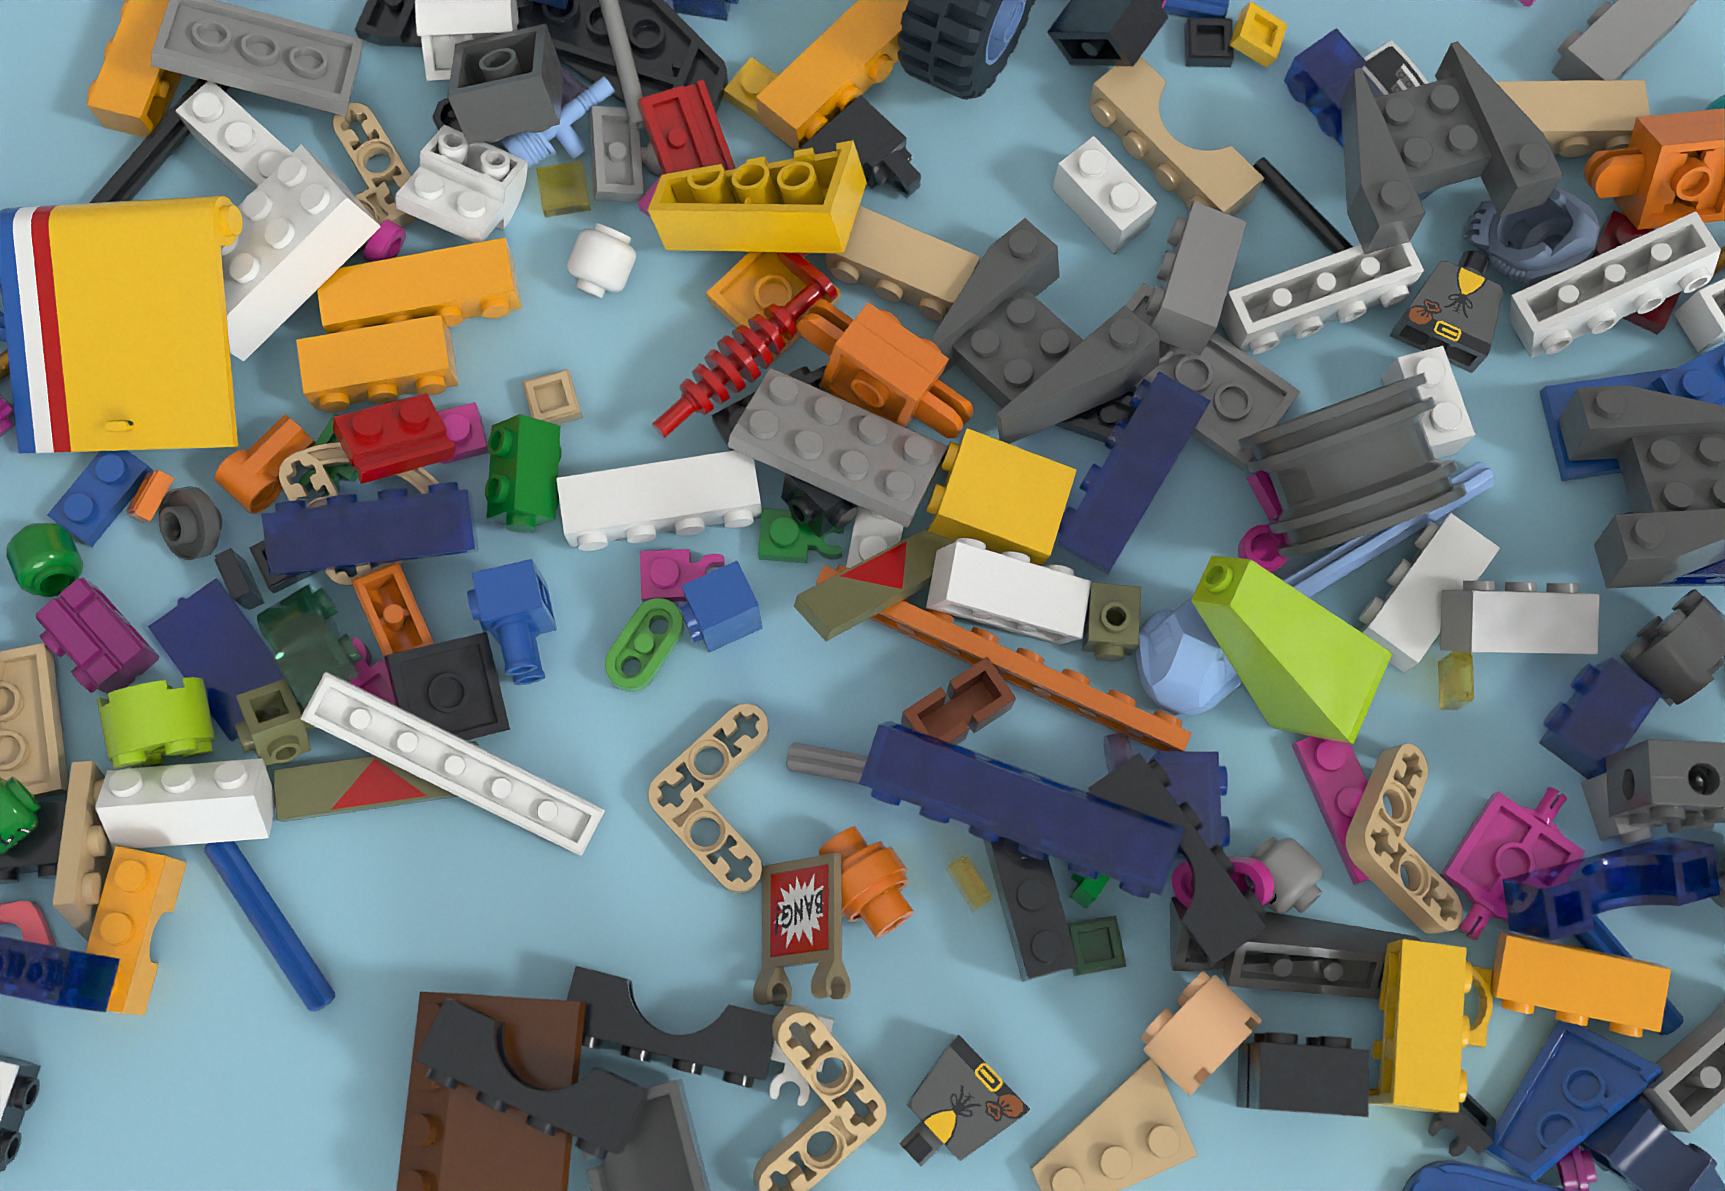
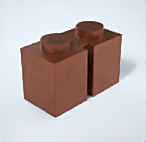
M987 656L950 680L946 693L940 687L902 712L901 724L929 764L964 741L968 735L969 727L973 733H976L1011 710L1016 697ZM948 695L951 700L944 704L946 696Z

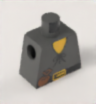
M1465 251L1458 265L1448 261H1441L1405 310L1389 336L1421 351L1443 346L1450 364L1473 373L1490 352L1503 295V288L1500 284L1484 278L1490 264L1488 257L1477 251Z
M956 1035L948 1043L906 1105L921 1122L899 1144L921 1167L943 1145L961 1161L1023 1117L1030 1108L960 1035Z

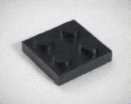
M487 632L384 656L396 706L465 740L510 730Z

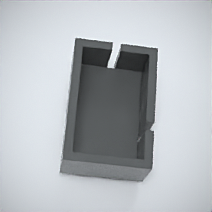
M682 1079L647 1088L651 1092L623 1153L615 1155L608 1151L605 1160L602 1159L603 1165L586 1170L591 1191H711ZM582 1151L583 1159L593 1157V1155Z

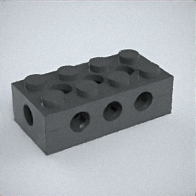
M1648 739L1606 756L1609 817L1629 818V826L1659 827L1663 826L1662 821L1680 820L1682 829L1715 828L1714 823H1725V742Z

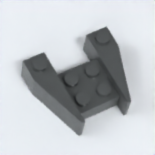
M1458 41L1450 44L1435 74L1437 80L1435 82L1375 98L1362 68H1357L1353 71L1341 100L1346 203L1348 217L1364 254L1410 242L1426 214L1417 195L1419 193L1481 176L1496 212L1501 217L1543 205L1563 176L1544 133Z
M1026 218L1021 220L988 248L930 341L937 345L941 353L949 358L941 376L952 366L956 365L1002 408L996 414L999 440L1008 444L1124 395L1159 365L1160 335L1127 306L1122 307L1083 340L1036 298L1060 277L1058 246Z
M1628 385L1578 387L1558 419L1569 461L1617 458L1634 513L1615 514L1594 544L1606 589L1656 586L1725 559V406Z

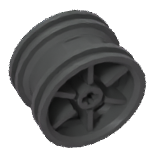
M1425 373L1385 385L1238 439L1240 448L1251 447L1255 457L1254 460L1246 463L1249 473L1262 470L1269 474L1282 512L1280 517L1270 522L1268 526L1271 534L1282 533L1285 542L1276 547L1281 558L1321 550L1389 528L1448 505L1467 494L1464 483L1452 484L1450 474L1458 470L1456 460L1440 461L1434 457L1421 419L1424 413L1436 407L1433 397L1422 399L1418 386L1427 383Z

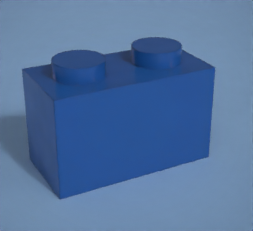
M738 560L681 585L686 601L678 604L683 615L684 623L693 642L696 643L703 640L709 653L763 629L759 605Z

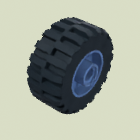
M908 0L900 23L902 29L898 35L897 45L900 47L898 59L905 72L911 77L964 100L981 97L985 94L986 89L991 88L995 83L997 75L1002 73L1010 54L1014 52L1018 44V38L1029 19L1028 15L1035 0Z

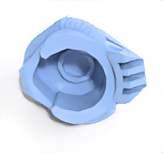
M1192 597L1175 611L1163 609L1145 620V623L1139 629V644L1135 649L1138 674L1143 689L1157 704L1158 708L1173 715H1195L1208 711L1236 690L1242 683L1192 603Z

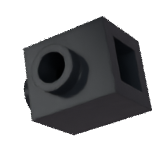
M785 473L781 499L789 506V510L795 520L803 526L807 525L818 537L824 535L832 527H835L837 530L845 527L856 516L858 512L856 504Z

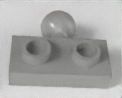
M592 106L589 112L594 200L639 202L644 195L642 165H646L647 169L653 174L662 175L651 142L647 146L640 145L639 129L632 128L627 108Z

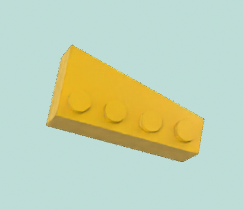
M854 140L836 143L837 151L816 155L813 148L794 151L793 159L767 163L765 156L747 159V163L732 170L724 171L722 165L718 164L663 174L654 192L648 212L666 250L844 253L867 181Z

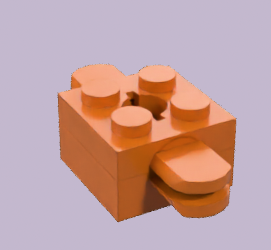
M1725 109L1636 117L1628 148L1597 151L1588 159L1583 174L1586 183L1599 198L1614 197L1613 201L1637 230L1663 227L1694 212L1698 213L1703 223L1725 221Z
M821 299L813 304L809 309V313L798 323V329L802 337L830 356L820 387L829 391L833 396L905 428H908L915 417H917L948 439L957 437L963 429V424H966L973 416L974 409L971 402L939 380L949 358L943 355L932 341L926 338H919L903 327L892 313L886 310H879L868 302L853 320L828 301Z

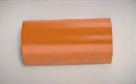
M399 562L351 579L383 658L385 655L434 644Z

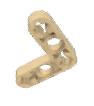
M349 103L346 116L334 115L333 127L341 144L368 187L367 190L355 197L379 225L389 219L397 225L404 227L415 221L417 217L396 209V202L387 186L395 182L400 190L411 175L373 112L361 103ZM358 121L362 125L369 141L361 144L349 124ZM385 154L391 158L388 168L382 172L372 173L366 169L368 160L374 155ZM369 239L356 252L364 249Z
M748 703L739 704L730 709L657 775L650 784L648 791L649 802L659 817L723 887L737 894L748 893L756 888L762 878V863L757 853L706 797L761 748L768 738L769 725L765 713L756 705ZM742 717L744 720L749 721L755 717L758 719L755 725L758 735L753 739L746 734L741 736L733 744L734 748L741 752L737 756L732 757L726 744L715 737L724 732L727 740H729L738 731L735 722L738 718ZM706 748L717 749L724 758L723 767L713 775L702 774L695 767L696 756ZM683 766H687L693 779L703 786L695 792L691 783L688 784L680 793L683 803L677 808L672 803L666 804L664 807L661 806L659 803L663 800L664 796L660 789L666 784L671 788H676L685 780V777L678 771ZM708 818L718 823L720 827L719 838L711 846H698L691 837L692 827L697 821ZM729 838H732L737 843V845L728 848L729 852L740 862L746 858L753 862L748 868L752 877L747 882L740 878H736L732 882L728 880L727 876L730 874L731 869L721 856L716 864H712L708 859L722 851Z
M1405 743L1383 750L1379 755L1347 831L1346 849L1353 863L1419 929L1426 934L1453 931L1459 927L1463 917L1459 896L1404 840L1428 777V764L1424 754L1414 744ZM1384 794L1390 801L1392 817L1388 815L1384 807ZM1401 865L1405 868L1408 875V889L1404 886L1401 879Z
M791 1005L781 1010L775 1017L772 1025V1034L777 1045L823 1100L824 1104L765 1154L756 1164L753 1179L758 1191H809L882 1126L887 1114L886 1104L882 1096L814 1012L802 1005ZM796 1021L799 1025L805 1026L806 1034L817 1046L810 1053L806 1051L798 1039L795 1037L791 1038L792 1033L788 1028ZM834 1057L840 1059L843 1069L838 1079L832 1083L819 1082L816 1077V1071L820 1063L827 1058ZM850 1088L866 1104L869 1113L863 1118L855 1113L853 1107L842 1095ZM820 1131L830 1132L833 1135V1144L827 1153L822 1156H812L807 1153V1143L812 1135ZM796 1151L808 1167L803 1172L791 1157ZM776 1170L783 1175L785 1174L788 1180L787 1185L782 1188L777 1184H773L769 1177Z

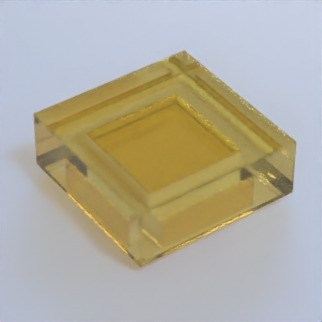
M583 161L536 168L545 218L591 210Z
M1452 651L1438 661L1440 710H1458L1474 700L1473 656L1471 652Z
M963 855L947 866V874L972 913L991 901L992 895L968 857Z

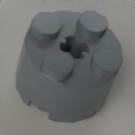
M1696 589L1684 595L1672 607L1674 612L1664 620L1660 616L1651 620L1637 633L1638 639L1620 654L1625 663L1668 706H1671L1673 703L1676 705L1683 703L1715 679L1712 675L1725 662L1723 658L1725 655V616Z

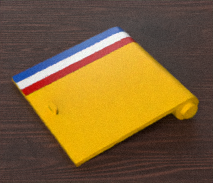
M223 195L15 207L0 211V282L19 454L238 446L221 246L233 245L237 235L242 231L243 222L240 210L237 206L233 205L228 197Z

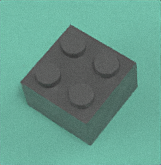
M542 24L455 44L448 98L468 144L482 141L488 143L497 142L506 136L528 131L539 133L548 130L552 126L560 125L564 72L547 25Z

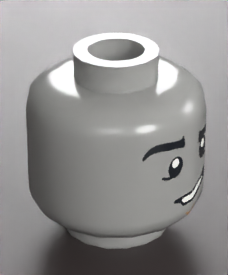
M1273 836L1250 856L1261 861L1272 874L1274 892L1267 905L1274 912L1282 914L1295 907L1300 913H1303L1323 893L1316 886L1323 875L1321 865L1293 838H1285L1278 841ZM1247 875L1246 882L1248 886L1255 890L1254 882Z

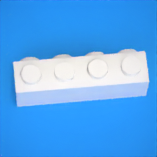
M1691 213L1511 295L1509 321L1530 358L1545 352L1548 355L1558 353L1567 348L1574 339L1589 332H1592V334L1605 332L1612 328L1620 318L1636 311L1639 314L1647 313L1661 305L1667 297L1681 291L1691 293L1702 288L1714 275L1721 249L1698 213Z
M1411 242L1364 254L1361 245L1229 291L1225 297L1219 320L1230 343L1243 352L1252 350L1253 354L1257 355L1276 347L1280 340L1286 337L1296 335L1297 339L1306 338L1320 331L1325 323L1339 319L1340 323H1347L1365 314L1367 308L1382 303L1384 308H1388L1401 303L1410 296L1409 291L1422 275L1424 269Z

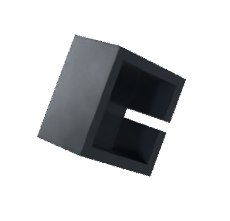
M1254 1033L1253 1043H1241L1238 1046L1237 1107L1369 1117V1050L1352 1049V1038L1331 1036L1306 1037V1045H1298V1034Z

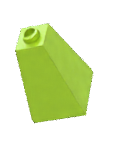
M1211 555L1191 601L1268 724L1277 730L1354 744L1392 653L1251 559Z

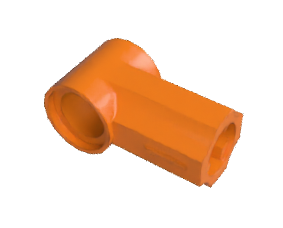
M284 415L248 451L242 449L228 456L218 467L214 479L249 513H260L268 508L282 491L279 469L283 461L296 452L313 447L316 442L291 418Z

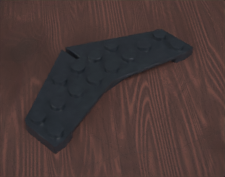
M367 0L354 29L359 39L380 46L422 48L421 36L417 35L415 0ZM517 0L519 19L517 30L546 24L559 61L593 84L604 76L615 90L611 95L625 103L599 0H568L566 10L529 0ZM618 0L643 97L683 85L684 87L693 85L697 81L704 79L715 113H717L724 95L723 90L728 84L727 67L723 59L664 0Z

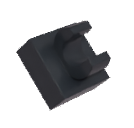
M1467 1092L1464 1102L1459 1103V1113H1436L1430 1120L1428 1133L1433 1137L1441 1129L1450 1128L1454 1130L1458 1137L1449 1144L1448 1153L1452 1157L1463 1154L1468 1145L1477 1154H1480L1494 1142L1496 1119Z

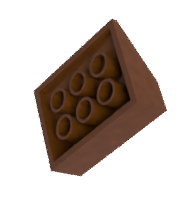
M420 991L396 1191H568L573 1134L558 1128L555 1136L541 1132L525 1123L528 1113L511 1105L508 1106L505 1113L490 1108L475 1100L479 1090L462 1082H459L456 1090L441 1085L426 1077L430 1067L415 1060L445 998L458 1000L505 1022L504 1042L506 1053L511 1065L524 1080L546 1090L556 1091L568 1088L576 1084L579 1079L586 1002Z

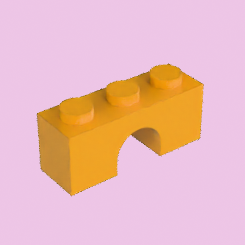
M115 846L72 996V1004L122 1014L145 1015L159 965L150 960L149 948L152 933L160 916L166 911L172 913L174 911L187 862L165 855Z

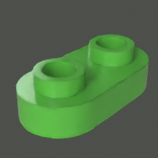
M654 598L641 604L610 648L605 659V670L611 682L620 690L637 692L646 688L653 681L681 639L684 631V621L680 610L674 603L666 599ZM661 619L668 622V628L664 633L654 634L651 632L650 628L654 621ZM630 660H636L641 663V668L635 675H626L623 672L624 665Z

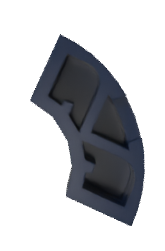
M1640 1094L1579 1144L1582 1150H1590L1592 1159L1597 1166L1604 1172L1609 1171L1627 1182L1633 1191H1725V1184L1715 1169L1718 1165L1715 1159L1699 1146L1693 1143L1686 1145L1674 1136L1654 1115L1656 1112L1654 1106Z

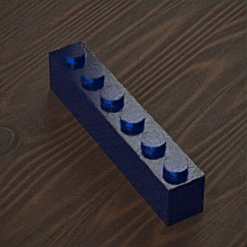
M890 720L878 725L859 782L861 785L872 788L871 796L877 800L892 805H900L901 801L904 800L921 807L919 814L930 820L946 824L949 823L950 818L970 825L968 832L976 837L992 842H998L1000 836L1019 843L1018 851L1027 856L1044 861L1048 860L1049 855L1068 861V869L1078 875L1090 879H1098L1099 875L1103 874L1120 881L1118 887L1121 890L1141 898H1149L1151 893L1162 895L1185 830L1182 826Z

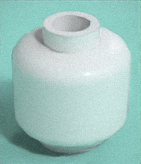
M596 223L594 230H582L567 262L568 271L579 279L576 288L599 298H603L605 290L614 293L622 291L637 256L634 248L629 245L631 238Z

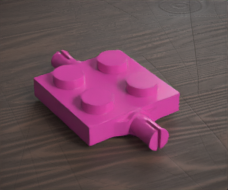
M1548 787L1535 810L1519 806L1499 791L1493 793L1440 873L1443 879L1465 893L1469 901L1473 903L1472 908L1458 927L1461 933H1467V937L1478 940L1479 935L1491 917L1502 919L1525 936L1533 935L1585 851L1564 837L1552 822L1564 802L1567 801V797L1563 793L1557 795L1560 792L1559 790Z

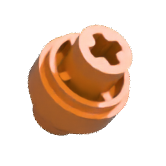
M853 826L835 835L819 849V855L841 854L842 917L845 916L849 922L863 919L874 937L880 938L912 916L914 910L900 892L909 882L905 876L907 868L892 847L886 848L883 842L868 845L857 827Z

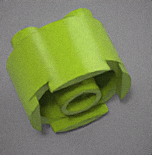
M197 677L182 678L184 688L173 689L172 685H167V680L153 681L107 693L108 699L99 697L97 704L108 760L113 762L114 768L160 766L163 764L162 755L173 756L181 754L182 758L185 759L212 753L211 742L216 738L204 680Z

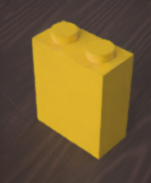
M967 428L958 444L950 441L943 457L940 469L948 473L943 486L935 484L930 495L926 512L933 514L928 531L955 542L959 538L975 539L986 544L985 550L999 554L1008 551L1022 553L1031 558L1030 563L1043 566L1051 555L1077 469Z

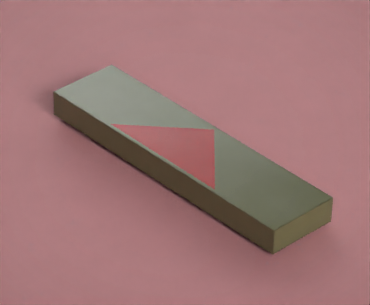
M928 527L798 594L793 606L825 641H828L930 586L937 550L955 541L929 532Z
M476 741L471 742L479 746V744ZM377 756L273 770L277 820L280 822L459 797Z

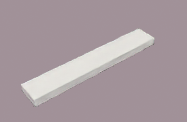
M329 672L324 673L300 718L580 856L583 855L605 812L604 808Z

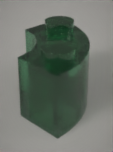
M310 583L257 614V623L261 634L268 640L276 654L273 655V658L304 709L307 707L325 672H329L349 682L359 676L361 669L357 663L363 660L362 654L348 634L341 637L337 624L332 616L339 612L324 588L315 591Z

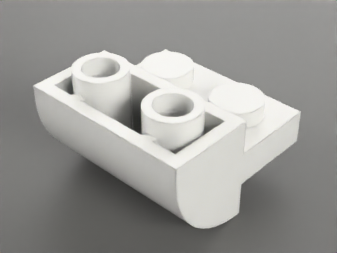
M415 0L417 35L421 36L427 81L450 80L455 44L516 31L519 24L517 0Z
M443 125L420 151V167L396 193V209L473 243L483 242L495 227L504 230L510 222L524 190L528 161L483 141L468 144L462 132Z

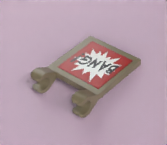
M831 853L762 866V969L753 988L754 1001L759 1005L773 1003L774 1006H784L789 1004L792 998V989L784 968L816 963L818 965L811 980L813 996L816 998L831 997L833 1000L847 998L850 994L851 986L849 976L842 962L841 854Z

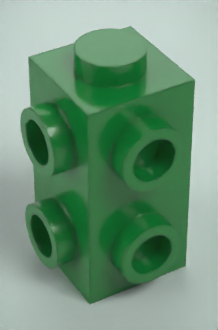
M522 414L492 425L488 439L490 463L489 479L485 486V498L487 500L486 519L505 523V528L509 531L520 533L533 532L537 525L556 519V510L559 505L556 478H558V466L562 454L560 425Z

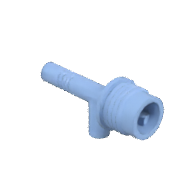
M603 76L588 87V90H585L577 98L572 99L561 108L560 125L552 126L548 130L539 133L528 131L506 136L501 142L509 153L528 161L527 169L534 164H539V161L542 162L550 154L552 156L557 154L549 143L555 136L571 158L575 159L587 150V147L571 127V124L585 115L586 111H590L593 105L597 106V103H601L613 94L615 90Z

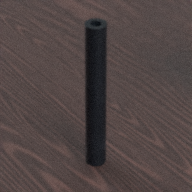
M1262 157L1253 165L1264 177L1263 183L1333 254L1354 247L1265 157Z

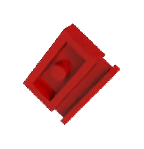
M704 79L697 81L693 85L686 87L683 85L639 98L637 105L662 174L718 164L722 165L724 171L736 169Z
M427 393L333 417V431L351 466H355L361 484L450 460L455 456L456 445L453 441L450 442L447 437V429Z

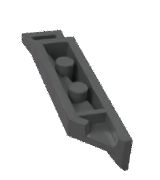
M1172 897L1170 901V962L1172 970L1224 969L1223 977L1227 986L1379 999L1387 943L1401 939L1421 941L1418 937L1267 912V915L1261 918L1267 927L1264 931L1211 967L1180 923L1188 908L1181 904L1176 897Z

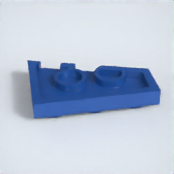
M1559 1020L1498 1120L1495 1128L1494 1142L1484 1151L1494 1159L1535 1181L1663 1074L1661 1067L1580 1025Z

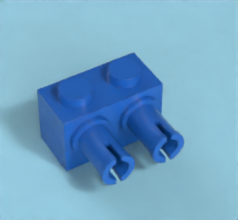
M533 559L473 572L472 578L475 589L467 591L469 608L474 621L479 620L483 632L489 631L500 644L506 675H513V683L515 685L532 684L543 680L545 673L542 669L536 637L543 633L556 631L557 627L547 583Z

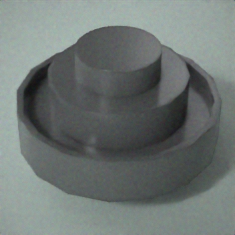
M187 486L167 492L160 505L159 529L170 551L178 558L188 561L211 555L218 545L222 528V516L219 509L213 504L209 496L197 487Z

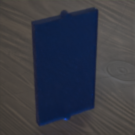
M217 578L189 598H179L177 601L178 605L148 626L184 678L197 677L204 680L210 713L227 738L232 742L238 738L234 724L243 721L236 695L287 678L294 697L301 692Z

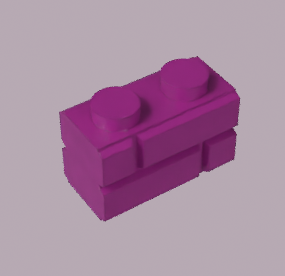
M83 577L76 579L60 593L59 598L53 599L36 613L35 618L45 629L39 635L41 640L57 656L63 657L67 654L77 666L71 670L72 675L91 693L98 689L107 694L126 688L135 681V677L142 675L159 660L160 656L96 585Z

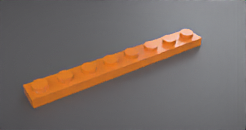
M824 565L816 585L849 568L838 565L835 570ZM909 597L869 618L972 666L988 656L1004 681L1174 759L1185 751L1191 737V732L1181 728L1182 722L1168 713L1154 711L1152 715L1135 707L1136 701L1122 692L1109 690L1106 694L1089 686L1090 680L1086 676L1076 671L1063 669L1062 673L1043 665L1045 660L1040 655L1024 648H1018L1014 652L999 645V638L994 634L978 627H972L971 631H968L953 624L954 618L950 614L929 608L925 611L909 604Z

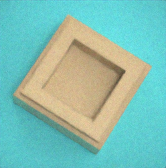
M569 369L522 382L532 418L556 425L583 418Z

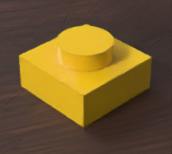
M1250 1L1240 10L1230 46L1267 68L1278 58L1288 24Z
M750 57L723 90L724 99L760 123L756 96L778 74Z

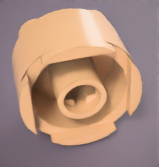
M1204 971L1184 989L1182 995L1176 1000L1182 1008L1175 1015L1166 1008L1140 1037L1147 1044L1143 1051L1188 1096L1262 1022V1019L1216 974L1210 978Z

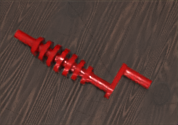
M777 252L782 263L806 287L785 306H778L772 303L764 309L766 318L756 314L748 319L750 328L740 325L732 330L734 339L725 335L717 342L720 352L711 349L704 357L710 370L699 363L692 371L697 384L686 378L679 386L682 392L681 398L652 423L654 429L663 438H666L694 412L707 415L714 410L710 398L718 404H723L730 399L726 388L737 394L746 388L743 378L751 383L761 376L759 367L767 369L773 362L771 352L779 355L786 347L782 336L791 341L798 333L796 321L817 300L824 299L831 304L838 297L836 288L827 276L803 258L808 253Z

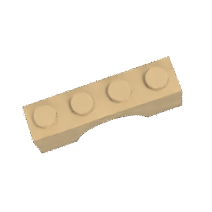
M1142 57L1138 59L1133 67L1114 66L1094 83L1088 107L1095 120L1101 126L1109 127L1122 140L1126 151L1135 159H1141L1154 172L1158 183L1167 191H1173L1186 204L1188 211L1195 201L1235 216L1255 199L1264 177L1232 146L1211 151L1197 150L1180 143L1167 131L1159 113V102L1166 81Z

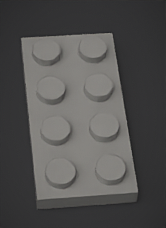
M169 0L152 50L151 66L346 116L362 55L364 40L218 0Z
M1143 283L1126 306L1149 326L1152 316L1145 313V308L1153 289ZM1216 332L1213 333L1200 356L1160 340L1159 365L1129 390L1143 401L1163 408V415L1241 470L1245 468L1246 463L1251 460L1254 454L1251 447L1241 449L1238 439L1277 425L1301 392Z
M770 368L731 432L728 442L729 448L908 528L948 447L773 368Z

